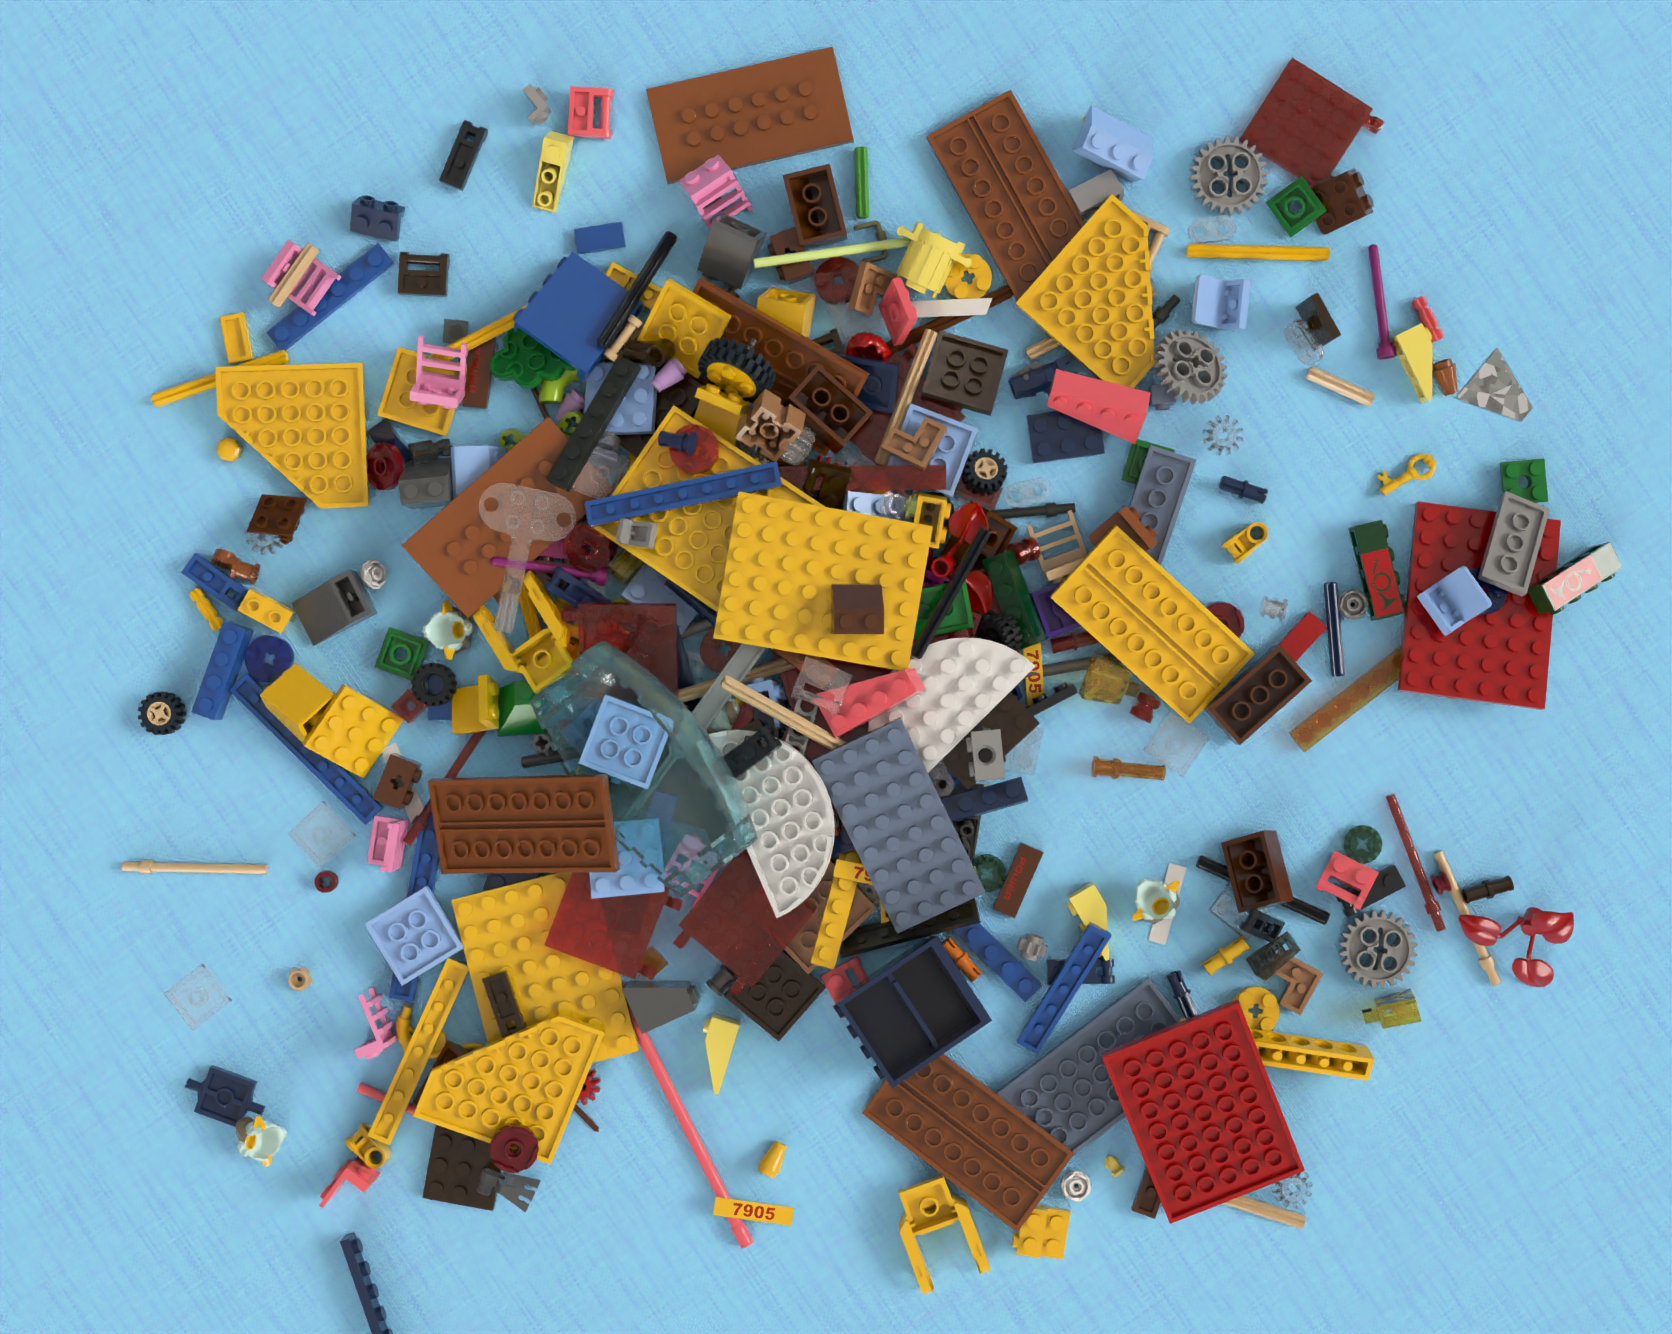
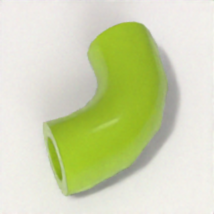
M565 370L561 378L556 381L543 379L539 393V402L544 404H562L564 389L572 381L580 380L576 376L577 370Z

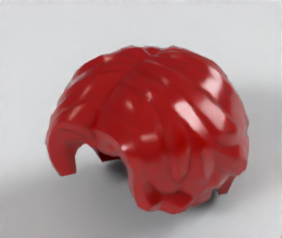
M871 332L855 334V336L850 338L846 347V355L887 362V357L892 355L882 337Z

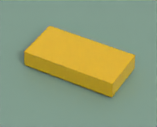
M240 312L220 316L228 364L232 365L253 360L245 313Z

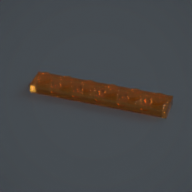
M1402 645L1289 732L1303 752L1314 746L1399 679Z

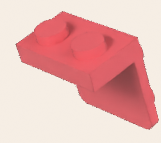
M358 1156L353 1162L348 1160L336 1173L335 1179L320 1195V1198L323 1200L319 1206L324 1208L346 1180L365 1193L381 1173L377 1169L369 1168Z

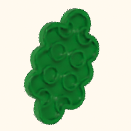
M514 328L510 329L504 337V349L495 353L490 361V370L496 378L501 381L514 379L524 389L535 388L543 379L556 381L561 378L565 370H576L520 329L516 333Z

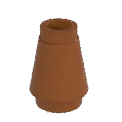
M1448 358L1432 364L1434 369L1432 373L1444 392V396L1457 393L1459 390L1456 363H1453L1452 359Z

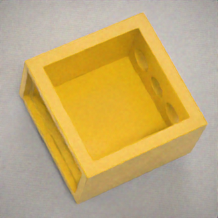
M919 492L914 523L933 526L929 547L939 549L940 543L945 544L947 527H943L944 519L949 520L951 503H947V497ZM926 504H935V509L933 511H928L926 509ZM928 514L933 518L930 523L924 520V517Z

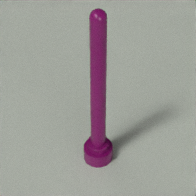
M1371 244L1368 251L1380 343L1376 352L1377 359L1382 360L1396 357L1397 352L1396 346H1393V342H1390L1378 246Z
M494 556L490 560L493 566L555 574L553 572L554 569L560 566L574 577L591 579V582H596L595 585L605 586L608 567L598 566V568L590 570Z

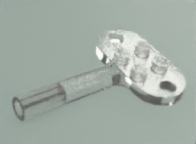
M496 483L489 486L482 493L479 500V514L482 521L489 528L511 536V545L494 630L513 633L531 543L534 540L558 541L566 538L572 532L576 523V512L572 503L560 494L511 483ZM489 497L495 498L498 502L497 509L492 512L484 508V501ZM560 513H567L570 516V523L565 527L557 524L556 518Z

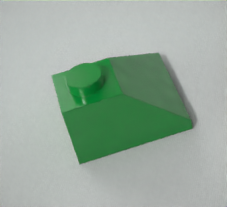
M527 681L513 682L499 688L498 706L500 715L499 729H497L498 737L546 733L545 690L539 694L534 693Z

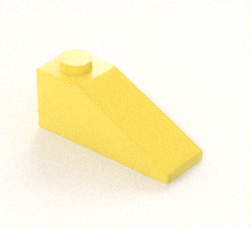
M1422 323L1390 339L1393 342V346H1396L1397 355L1421 404L1432 399L1433 358L1432 335L1429 329L1424 327Z
M713 1013L711 1019H706L703 1032L707 1033L705 1044L713 1091L715 1094H719L741 1021Z

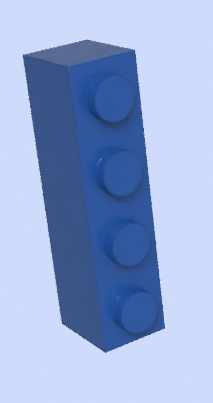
M223 621L193 705L192 713L211 720L223 719L232 694L229 689L236 683L254 632L253 629L233 622Z

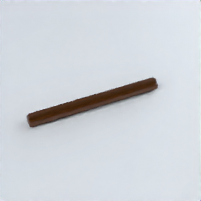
M1006 285L981 298H992L989 306L991 308L1012 298L1013 294L1010 287ZM974 315L941 316L911 330L903 345L894 346L892 340L886 342L893 355L920 342L926 329L939 333V330L943 331Z

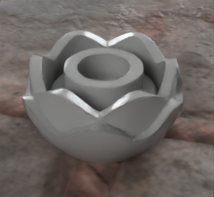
M1347 590L1339 597V612L1348 619L1360 618L1366 613L1368 599L1360 590Z

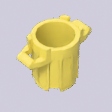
M916 222L912 232L901 226L897 229V234L910 238L911 242L898 267L896 278H906V286L925 294L927 289L932 290L931 297L935 299L937 294H940L955 260L967 268L972 265L970 258L961 256L966 244L959 241L956 244L923 228L924 224Z

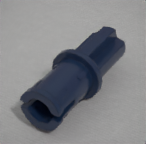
M1223 476L1219 482L1221 490L1239 495L1240 499L1245 497L1263 504L1267 497L1264 494H1268V489L1249 484L1247 480L1242 482Z
M1177 970L1171 972V975L1167 974L1166 977L1174 993L1173 998L1177 999L1184 1018L1189 1019L1196 1016L1197 1010L1190 996L1191 989L1187 988L1181 971Z

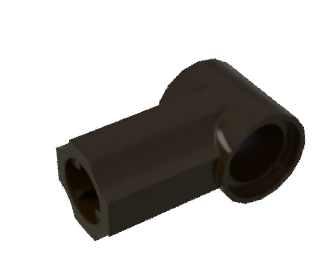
M666 338L658 341L629 340L625 343L623 354L624 358L634 363H649L651 366L659 367L675 355V346L672 341Z

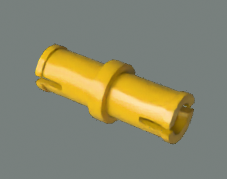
M1239 936L1225 948L1220 947L1218 953L1201 964L1211 976L1226 964H1232L1233 959L1250 948L1244 939Z

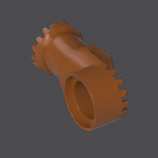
M216 549L211 560L212 564H217V567L220 565L222 569L231 570L230 578H241L250 581V584L253 585L258 579L256 576H259L257 573L260 572V564L252 565L242 562L240 558H237L235 554L227 550Z

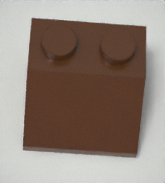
M832 584L831 634H884L882 586Z

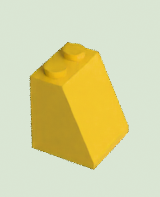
M770 287L757 298V309L809 339L817 294Z
M296 663L289 669H286L276 681L268 685L260 694L266 708L301 742L304 741L335 696L332 691Z

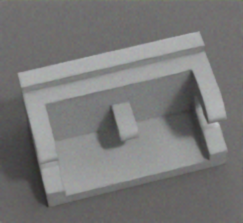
M1112 168L1069 190L1071 200L1083 220L1094 215L1111 194L1119 201H1122L1124 196V189Z

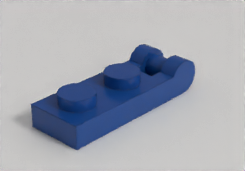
M194 553L181 572L235 611H238L241 602L249 590L197 553ZM231 588L237 591L233 598L227 595Z

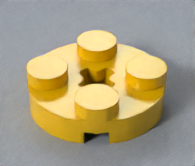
M961 254L965 258H970L972 265L967 268L955 260L944 283L948 294L954 299H977L985 296L992 280V273L988 263L978 254ZM965 272L974 275L972 284L968 285L967 281L962 282L961 278L964 277Z
M1248 986L1234 996L1232 1001L1236 999L1239 1001L1249 1028L1272 1031L1279 1019L1280 1008L1273 994L1260 986ZM1254 1004H1258L1261 1012L1253 1017V1014L1249 1012V1008H1253Z

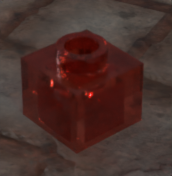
M407 689L391 706L407 723H413L428 707V705L422 704L419 699L415 698V693L412 692V689ZM411 701L416 705L413 711L408 708V704Z

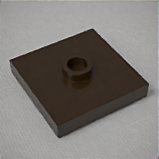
M1319 293L1310 296L1295 307L1318 349L1341 336Z

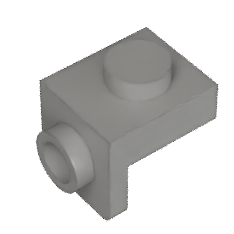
M529 84L523 91L536 107V110L527 119L532 126L536 124L541 125L549 118L551 113L549 106L545 102L548 98L539 87L535 90Z
M620 518L616 541L630 547L654 549L658 525L650 522Z

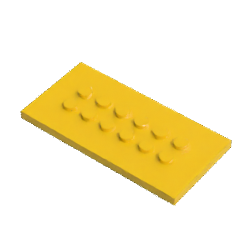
M1114 525L1049 596L1189 724L1255 655L1244 642L1117 525Z

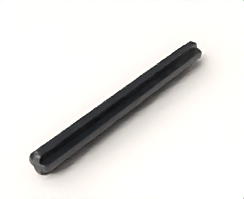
M666 231L597 339L599 347L603 349L610 347L675 244L677 236L674 233Z
M980 527L914 643L911 650L913 657L921 659L989 539L991 533L988 530Z
M1199 856L1196 867L1231 883L1227 866L1205 856ZM1293 897L1294 901L1281 904V906L1323 925L1328 922L1330 917L1328 912Z

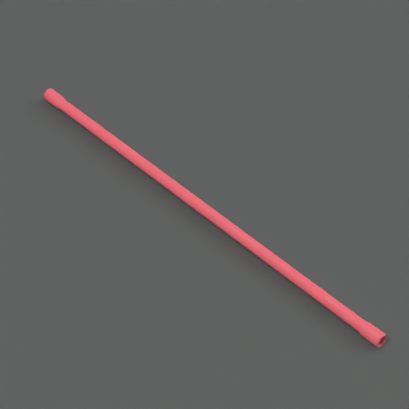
M629 1006L637 1040L716 1197L731 1199L648 1033H641ZM727 1217L740 1247L745 1248L751 1245L754 1241L745 1223L741 1219Z

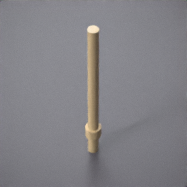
M1443 851L1435 852L1433 855L1440 870L1445 873L1452 889L1450 893L1460 915H1471ZM1473 942L1479 956L1478 962L1481 968L1485 969L1491 985L1496 986L1500 984L1501 981L1495 970V961L1492 955L1488 954L1485 946Z
M142 860L141 862H123L122 871H138L141 874H153V872L267 874L268 865L167 863Z

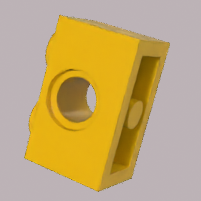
M254 588L248 590L238 608V611L279 633L284 632L295 613V610Z

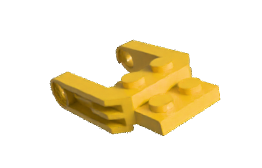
M529 570L520 579L524 582L529 591L527 594L547 624V629L541 630L514 650L487 607L482 605L472 616L503 668L523 674L533 692L539 694L575 668L576 664L566 650L570 641L571 629L540 579L534 572Z
M943 1175L898 1190L905 1210L898 1224L899 1232L922 1294L934 1291V1286L916 1235H923L943 1228L957 1220L961 1223L979 1274L991 1271L968 1204L965 1199L950 1193Z

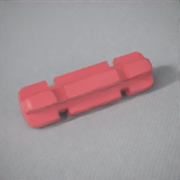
M1421 296L1412 301V306L1415 311H1418L1417 316L1423 326L1429 329L1432 335L1431 342H1436L1443 338L1444 334L1441 328L1437 327L1438 322L1431 308H1427L1426 305L1428 303L1425 297Z

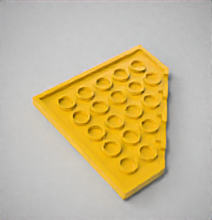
M1111 194L1015 305L1099 380L1134 388L1156 363V360L1153 358L1155 355V338L1152 317L1153 303L1152 286L1150 283L1148 226Z
M363 363L215 367L217 415L320 509L369 507Z
M559 1013L432 1068L413 1117L487 1143H491V1139L496 1131L505 1125H525L533 1131L538 1140L539 1151L536 1160L551 1165L605 1030ZM516 1144L510 1146L512 1150L519 1148Z

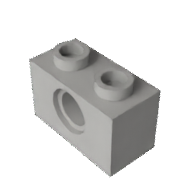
M1001 730L970 732V737L966 738L967 752H972L973 762H968L970 777H974L975 782L1005 779ZM981 749L991 751L992 759L990 762L984 763L979 760L978 753Z

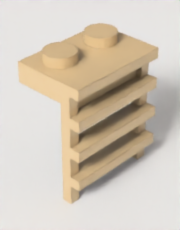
M1072 510L1067 511L1069 521L1034 533L1031 525L1026 526L1044 579L1046 581L1052 580L1053 584L1064 581L1066 575L1070 574L1087 556V551ZM1072 525L1074 534L1039 547L1036 538ZM1077 539L1078 548L1046 560L1043 559L1042 551Z

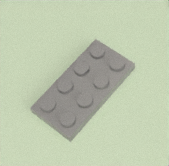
M1507 491L1501 494L1478 579L1521 597L1526 595L1550 509Z

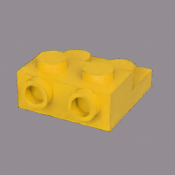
M1037 1205L1019 1231L1013 1233L1012 1247L1015 1248L1016 1254L1035 1258L1044 1256L1063 1260L1070 1210Z

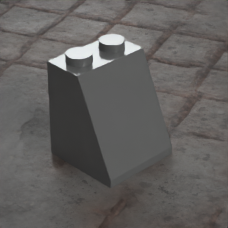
M724 213L719 215L712 221L697 270L703 272L702 275L710 280L718 279L725 282L724 286L729 289L741 290L746 286L753 269V259L757 258L767 233Z
M451 457L406 462L398 480L401 505L410 509L447 506L453 500Z
M629 981L622 989L642 1034L695 1011L699 1003L698 999H700L696 986H691L689 981Z

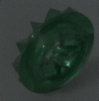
M1358 825L1349 829V832L1344 837L1343 848L1347 857L1365 864L1372 862L1379 856L1382 850V839L1374 828ZM1357 838L1361 840L1368 839V842L1365 844L1368 852L1362 848L1356 849L1359 845Z
M983 854L972 861L973 866H976L980 879L983 875L980 866L987 870L995 866L991 873L994 881L987 877L981 880L985 892H993L1002 886L1006 880V868L998 857L991 854Z

